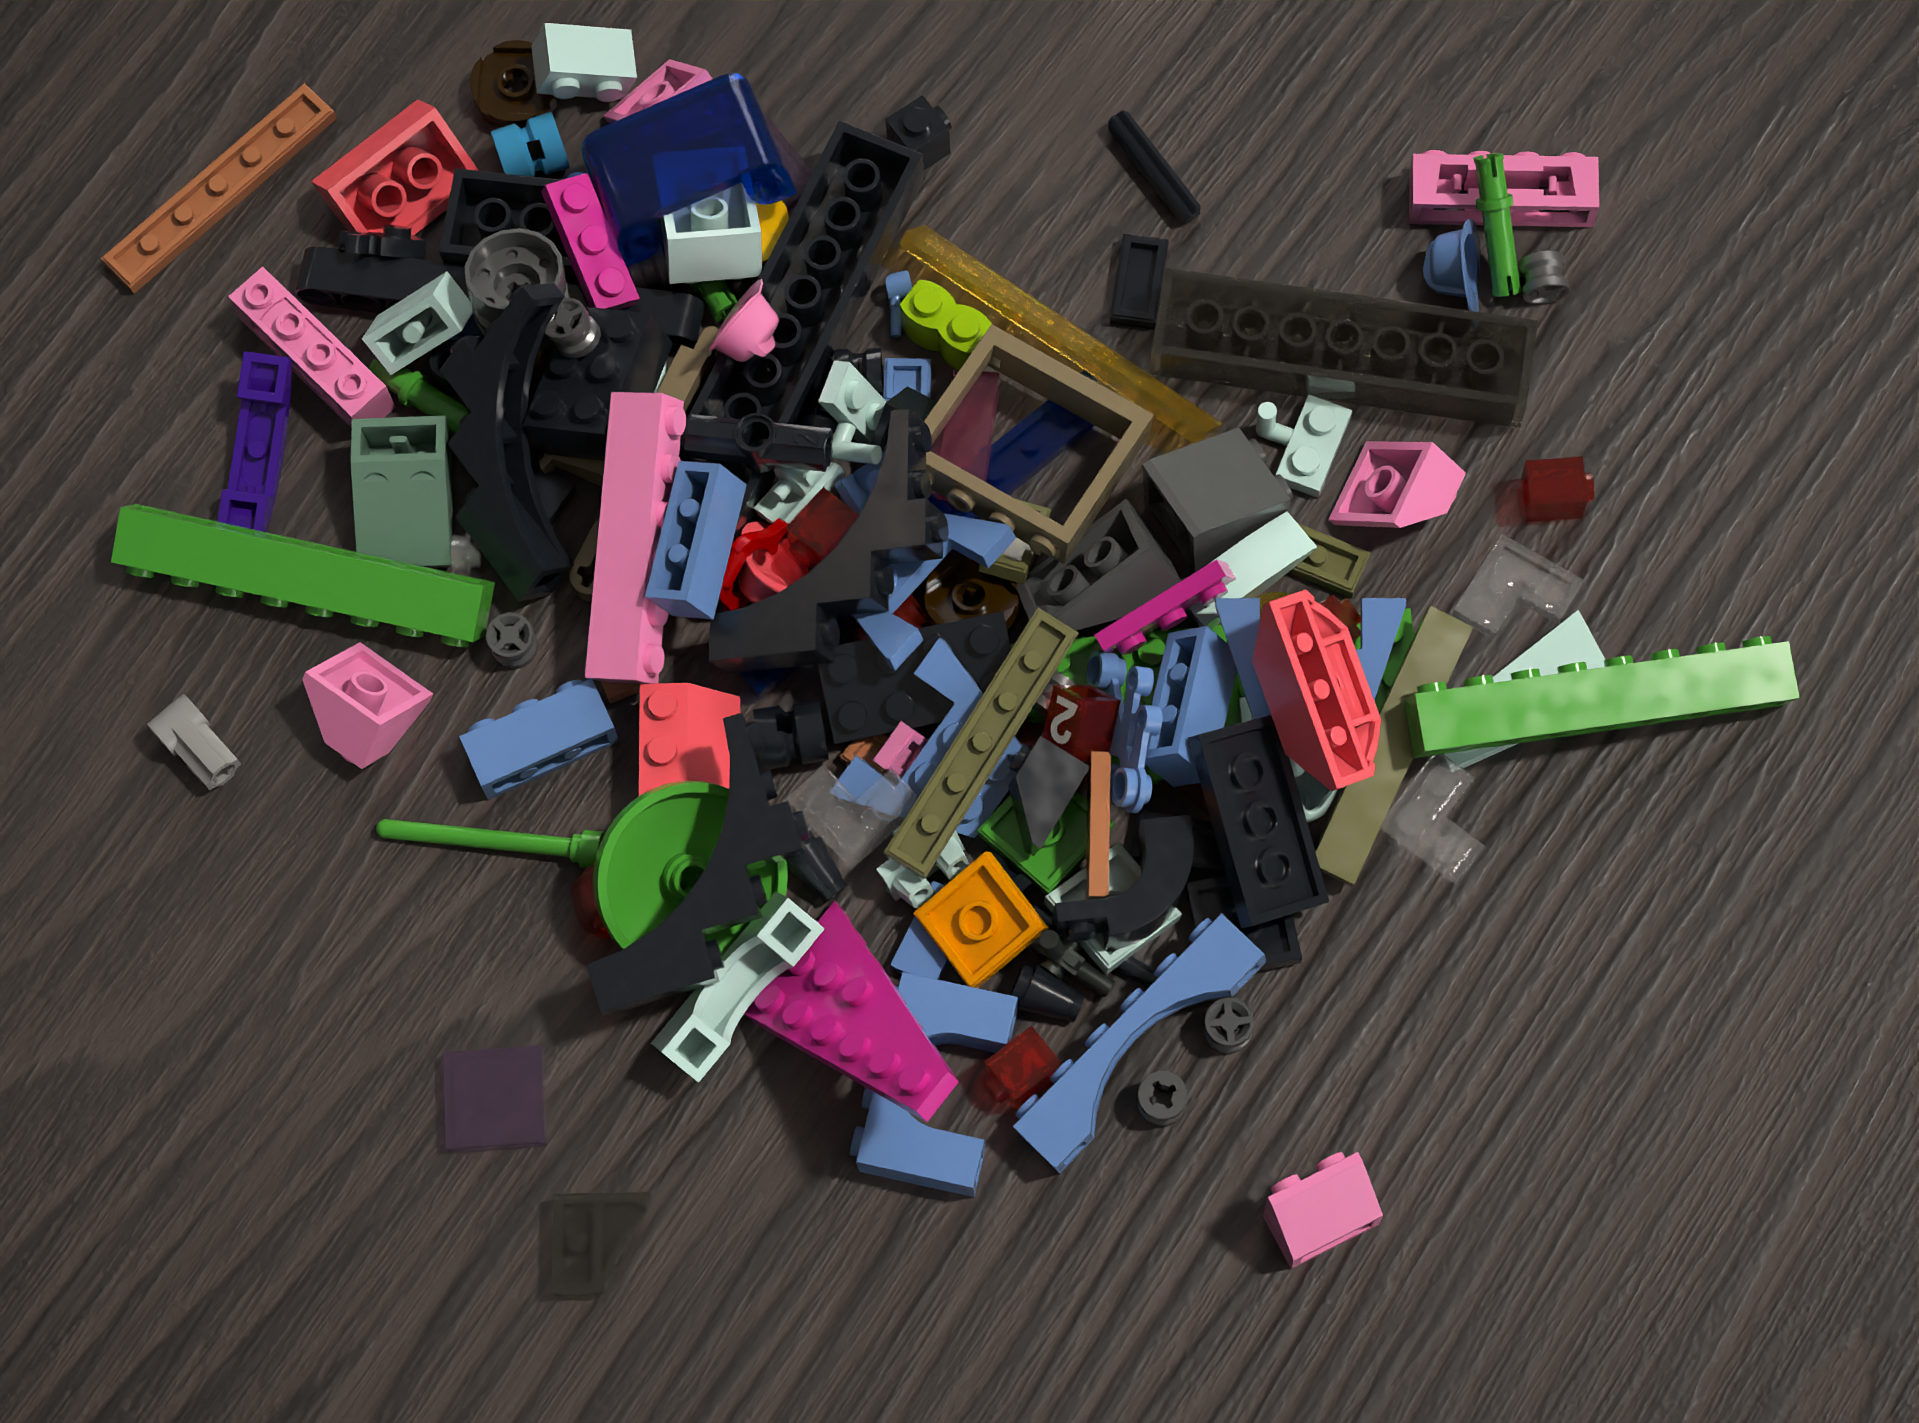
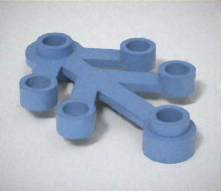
M1094 651L1087 665V683L1090 689L1105 691L1112 726L1095 724L1092 727L1089 738L1090 749L1094 752H1109V754L1119 757L1120 764L1111 763L1110 792L1112 801L1115 806L1123 807L1126 812L1137 813L1144 804L1149 802L1152 794V780L1146 774L1144 768L1149 735H1158L1163 721L1160 707L1139 706L1140 697L1149 696L1153 689L1154 674L1151 668L1132 666L1127 673L1125 660L1119 659L1117 654ZM1126 679L1127 691L1124 705L1120 687Z

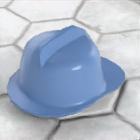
M1467 219L1463 229L1441 234L1429 243L1423 266V275L1428 286L1436 293L1467 298L1473 322L1478 323L1477 284L1480 270V241L1474 220Z

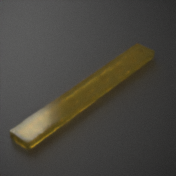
M922 225L906 230L899 243L903 249L1136 405L1153 413L1155 418L1191 442L1196 443L1218 434L1223 425L1222 422L928 226Z

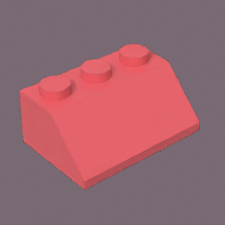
M417 99L311 182L335 216L349 231L383 233L384 225H398L412 228L411 235H415L447 210L455 168L479 170L437 109Z
M691 683L640 684L639 796L664 784L689 780L704 781L729 788L730 754L723 718L741 713L740 697Z

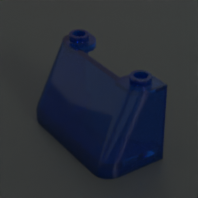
M729 73L721 75L601 127L587 135L581 147L586 169L627 267L649 258L661 247L663 236L657 219L664 215L673 213L740 183L743 184L751 200L758 204L768 205L797 194L752 85L747 78L740 74Z

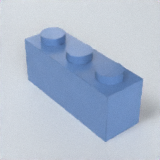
M678 462L645 594L647 599L672 616L714 620L746 489V484L721 464Z
M1208 626L1168 633L1152 701V706L1161 708L1163 721L1159 734L1156 736L1149 735L1145 765L1173 787L1200 783L1188 737L1224 728L1237 669L1228 644Z
M593 679L583 682L582 680L569 681L561 685L556 690V694L540 701L537 699L526 700L515 706L511 714L497 720L488 718L478 721L468 729V733L459 736L488 800L620 742Z

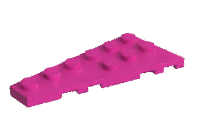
M834 901L818 920V923L825 928L794 967L778 975L762 990L744 1014L757 1026L928 1122L959 1081L937 1048L930 1042L923 1031V1027L910 1012L899 991L866 946L867 943L850 922L851 920L847 913Z

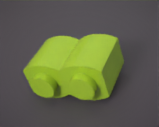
M918 280L900 303L902 328L906 335L914 343L925 349L939 351L943 359L957 371L964 365L992 324L980 311L966 305L956 304L948 291L926 280Z

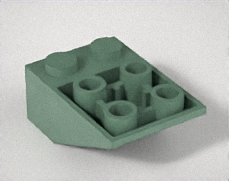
M446 416L352 419L351 476L356 552L428 568H452L454 452L447 444L453 437V433Z

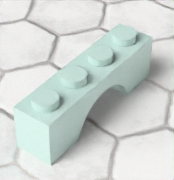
M775 892L768 900V903L762 907L761 913L763 918L751 921L722 956L725 968L717 970L720 982L695 989L651 1042L653 1046L698 1083L728 1048L739 1020L755 998L778 975L794 967L825 929L788 897L778 892Z

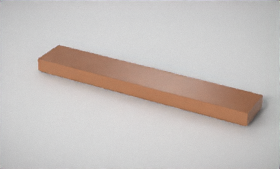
M304 83L101 258L102 262L135 294L337 119L335 112Z

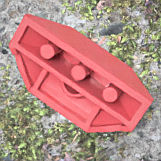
M1307 590L1263 604L1252 664L1285 754L1330 791L1374 776L1375 763H1373L1378 748L1381 718L1348 627L1327 608L1314 601V596Z

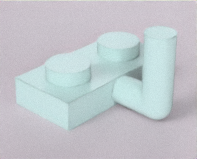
M834 360L818 401L838 422L833 435L832 458L878 464L882 458V449L880 446L870 445L886 400L850 362Z
M1308 394L1295 429L1276 423L1277 408L1273 403H1262L1258 408L1257 434L1262 438L1287 446L1276 475L1280 474L1290 488L1319 498L1351 419L1352 410Z

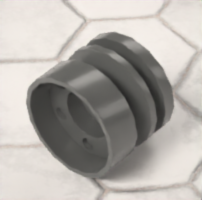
M518 228L501 230L484 238L470 252L465 264L466 286L472 303L476 328L481 336L485 335L486 328L498 319L509 305L511 294L525 284L555 283L565 296L564 299L570 298L562 255L555 244L539 232ZM544 333L538 352L554 345V341L550 340L546 333Z

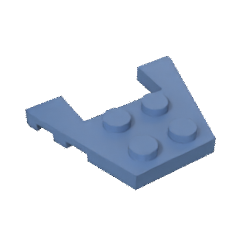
M944 514L948 522L949 535L947 541L943 542V558L954 549L989 569L1016 539L1012 528L1007 524ZM943 559L889 565L894 576V590L889 595V611L851 615L861 626L871 643L882 654L889 667L895 671L923 641V638L918 628L895 616L893 613Z
M1216 598L1215 608L1220 618L1252 719L1271 715L1252 664L1260 624V598ZM1406 598L1360 599V649H1356L1374 700L1406 607Z
M939 637L914 674L953 701L954 705L903 777L896 783L856 754L830 792L834 795L904 817L907 816L983 695L977 683L969 672L965 670L945 640ZM1015 736L958 825L957 833L975 838L979 827L992 815L1009 791L1008 785L1016 772L1008 767L1022 746Z

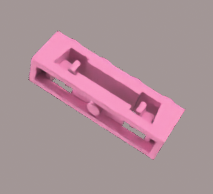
M1429 150L1422 154H1413L1409 172V224L1464 225L1467 219H1472L1476 225H1484L1482 211L1476 208L1475 200L1480 198L1473 158L1480 155L1487 158L1486 154H1490V152L1474 151L1468 155L1447 154L1440 150ZM1534 152L1504 155L1503 163L1507 193L1513 195L1514 202L1510 206L1512 226L1594 227L1599 210L1598 157H1586L1577 152L1565 153L1561 156H1539ZM1461 185H1464V190H1468L1467 194H1459L1462 190ZM1539 187H1548V189L1545 190V195L1544 189H1539ZM1433 208H1464V211L1433 210ZM1539 210H1569V212H1539Z
M261 267L228 296L239 319L277 356L290 357L292 371L351 428L352 419L385 418L396 408L386 385L264 267Z

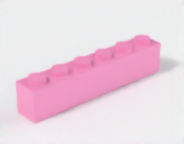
M611 392L585 678L607 683L654 684L658 683L659 673L664 666V651L662 648L663 626L667 622L669 613L647 599L645 594L678 462L681 461L679 457L680 440L686 427V414L683 409L684 401L663 393Z

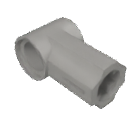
M184 693L146 724L174 757L178 755L186 763L189 770L209 790L224 785L234 776L235 771L241 765L233 753L209 728L211 726L209 721Z

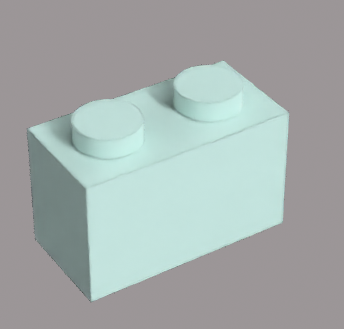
M544 23L531 45L537 94H551L560 99H568L575 96L592 97L603 102H612L618 99L622 100L637 79L631 30Z
M445 272L377 315L362 340L389 374L392 375L462 331L473 313L472 303L450 274Z

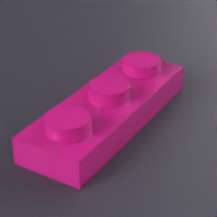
M588 173L545 185L541 193L590 308L620 310L635 305L640 299Z
M1216 559L1095 634V637L1104 652L1116 654L1120 651L1122 656L1128 655L1145 645L1147 640L1144 636L1156 628L1161 627L1162 631H1166L1184 621L1188 617L1185 611L1200 601L1203 606L1215 602L1216 598H1222L1228 593L1226 585L1236 580V577L1226 562Z

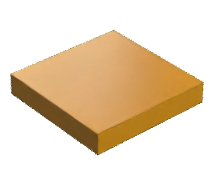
M986 851L913 913L967 986L979 988L1035 941L1044 931L1049 929L993 854Z

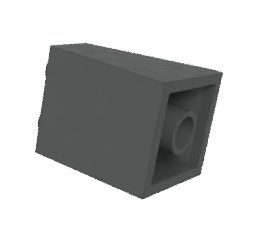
M1239 427L1152 458L1142 464L1144 503L1193 573L1211 563L1225 551L1286 511L1290 514V503L1293 494L1288 483L1280 474L1273 476L1265 464L1267 463V457L1260 444L1254 438L1248 441Z

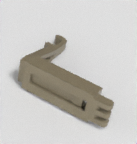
M714 326L706 327L702 331L694 349L683 345L680 346L657 393H663L684 401L683 409L686 414V420L721 353L715 348L711 351L708 350L719 331ZM528 433L529 447L544 452ZM546 453L539 460L544 474L549 471L552 472L555 467H558L598 486H603L605 461L548 455Z

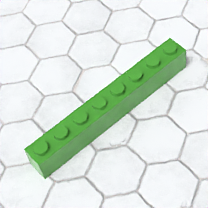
M140 504L120 507L111 563L127 566L126 573L130 575L153 578L155 572L170 575V582L172 584L194 588L199 587V582L216 585L215 592L221 595L243 597L244 592L261 595V603L275 607H288L289 602L306 605V613L321 617H333L334 612L351 615V623L366 627H378L379 622L396 625V633L411 637H423L424 632L442 635L440 642L457 647H469V642H475L485 637L495 582Z
M1763 636L1742 641L1743 648L1726 650L1725 643L1722 642L1699 646L1696 648L1697 654L1680 656L1679 649L1658 651L1650 654L1651 661L1637 663L1633 662V656L1631 655L1614 657L1604 660V667L1587 669L1586 662H1577L1557 667L1558 674L1541 676L1540 669H1527L1511 673V680L1494 683L1493 675H1484L1465 679V687L1447 689L1446 682L1423 684L1417 686L1418 693L1404 701L1413 757L1420 758L1784 706L1800 698L1789 641L1772 644L1771 636Z

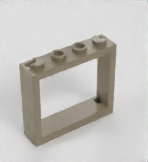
M991 324L924 421L930 429L932 444L986 366L995 369L1120 439V441L1063 526L930 451L926 453V470L930 476L931 490L947 498V501L961 512H972L986 521L1007 524L1012 528L1015 537L1027 543L1034 553L1040 556L1043 552L1060 563L1065 564L1149 438L1154 414Z

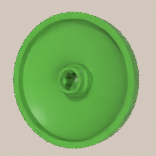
M690 780L664 784L634 799L612 821L596 855L593 890L601 921L611 938L622 950L654 930L685 900L706 869L722 831L729 798V788L714 783ZM786 860L749 871L751 877L760 875L767 901L775 892L786 896L788 880ZM750 922L707 934L708 941L717 940L723 956Z

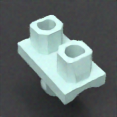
M834 462L830 463L826 472L776 467L774 472L779 480L754 509L758 516L771 524L778 518H781L790 525L787 534L800 538L809 528V515L818 504L822 506L830 504L838 496L839 492L835 484L841 480L845 472L840 465Z
M899 827L892 831L893 835H895ZM956 830L926 878L938 869H941L947 878L951 880L970 865L963 852L965 848ZM888 856L889 860L876 869L884 881L888 893L895 901L902 898L914 908H918L930 899L934 892L926 878H921Z

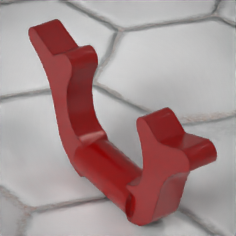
M778 518L763 530L742 534L732 543L719 596L724 612L744 608L750 602L741 590L732 592L733 583L745 560L753 551L762 548L770 555L776 554L779 541L790 528V525L781 518Z

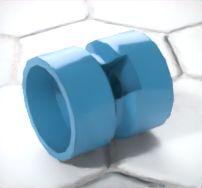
M552 112L527 119L524 128L511 124L491 131L505 174L534 177L535 172L541 171L547 176L570 168ZM539 140L543 153L531 158L526 143Z

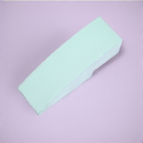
M1287 511L1251 533L1216 558L1226 562L1236 577V580L1226 585L1228 593L1222 598H1257L1317 549L1314 542ZM1200 601L1186 610L1200 627L1208 626L1212 630L1221 622L1215 608V602L1203 606Z

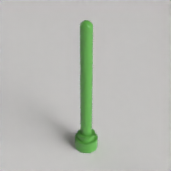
M383 819L376 826V832L382 838L570 857L571 862L579 863V867L585 869H594L596 855L605 835L603 831L584 830L582 834H574L572 838L390 819Z

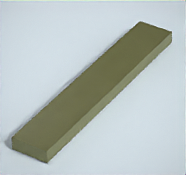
M1429 606L1426 609L1379 710L1381 725L1378 748L1373 763H1375L1374 776L1343 787L1315 847L1322 873L1349 886L1355 884L1413 759L1404 701L1418 693L1417 686L1434 682H1446L1447 685L1473 626L1433 606Z
M1039 607L1037 608L883 854L921 878L925 879L1078 636L1079 633Z

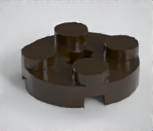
M524 40L502 42L492 47L494 52L487 55L483 61L480 57L475 63L471 73L470 88L474 102L487 123L499 127L516 124L518 127L524 128L527 119L548 112L553 114V110L557 107L560 98L551 94H537L531 47L533 42ZM514 77H522L523 84L527 86L520 92L513 93L510 89L505 88V85L513 84Z
M965 555L946 560L936 567L928 577L924 602L926 618L930 625L1004 611L1008 630L1018 617L1019 601L1016 582L979 572V563L974 560H967ZM967 593L969 596L974 597L980 594L982 596L980 604L965 606L963 605L962 595Z

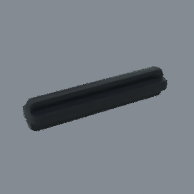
M1122 110L1108 120V130L1179 223L1185 225L1196 219L1200 215V204L1130 113Z

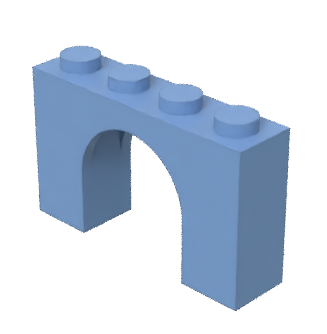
M902 972L900 984L895 987L934 1046L957 1044L1008 1055L1018 1013V997ZM865 1087L862 1108L869 1109L865 1128L856 1127L850 1155L857 1157L856 1163L859 1172L975 1198L986 1151L985 1140L928 1127L917 1121L908 1111Z

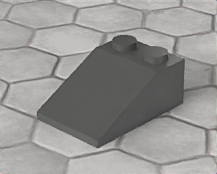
M1125 499L1089 526L1065 564L1049 557L1028 573L1024 584L1017 582L1016 584L1029 621L1039 607L1077 631L1126 616L1179 583L1180 578L1157 531Z

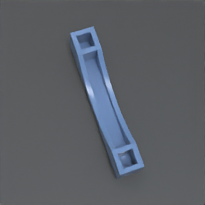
M1222 913L1214 922L1209 918L1202 921L1188 938L1192 944L1179 957L1172 953L1158 966L1154 972L1158 979L1145 992L1140 988L1136 989L1122 1003L1119 1008L1123 1013L1121 1017L1110 1028L1105 1023L1098 1027L1085 1042L1088 1050L1075 1063L1071 1059L1065 1061L1050 1078L1054 1085L1041 1098L1036 1094L1031 1096L1016 1112L1015 1116L1019 1121L1013 1128L1059 1174L1094 1139L1096 1117L1104 1088L1118 1061L1134 1041L1155 1023L1180 1009L1208 1000L1232 998L1266 963L1265 954Z

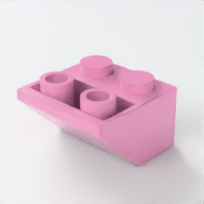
M1343 1152L1333 1154L1316 1165L1318 1172L1303 1180H1300L1297 1174L1292 1175L1271 1187L1273 1194L1267 1198L1263 1217L1291 1269L1380 1224L1383 1214L1363 1160L1358 1152L1345 1158Z

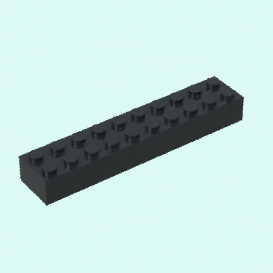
M842 121L838 122L758 280H763L761 294L779 318L778 326L772 335L775 341L774 349L765 357L755 354L744 362L736 361L721 352L687 420L691 418L692 414L741 419L752 413L767 415L774 423L799 425L802 417L807 415L811 407L810 399L815 389L821 387L834 361V350L840 349L925 179L922 153ZM684 430L680 440L679 457L681 461L721 464L746 484L733 538L734 542L741 536V530L745 525L754 521L757 515L754 507L768 493L776 477L774 469L758 473L750 470L744 463L688 458L684 451ZM767 439L756 440L750 446L759 447L763 445L767 441Z

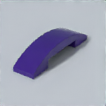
M246 351L243 353L237 398L241 399L228 489H222L218 522L267 532L278 490L287 437L292 373L290 357Z

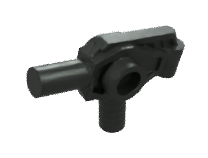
M1053 930L1044 931L1028 946L1029 950L1039 958L1036 965L1038 964L1060 980L1064 975L1071 979L1075 978L1104 998L1115 983L1114 980L1085 962V959L1078 954L1082 947L1077 942L1069 941L1067 937H1059Z

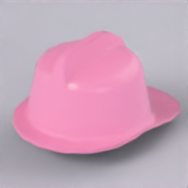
M762 279L757 280L732 308L719 328L714 342L708 349L709 351L715 348L736 361L744 362L755 354L765 357L774 349L775 341L772 335L778 326L779 318L761 294Z

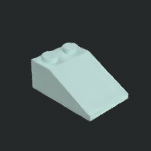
M745 148L654 155L669 284H694L701 281L741 280L750 277H760L762 273L761 228Z

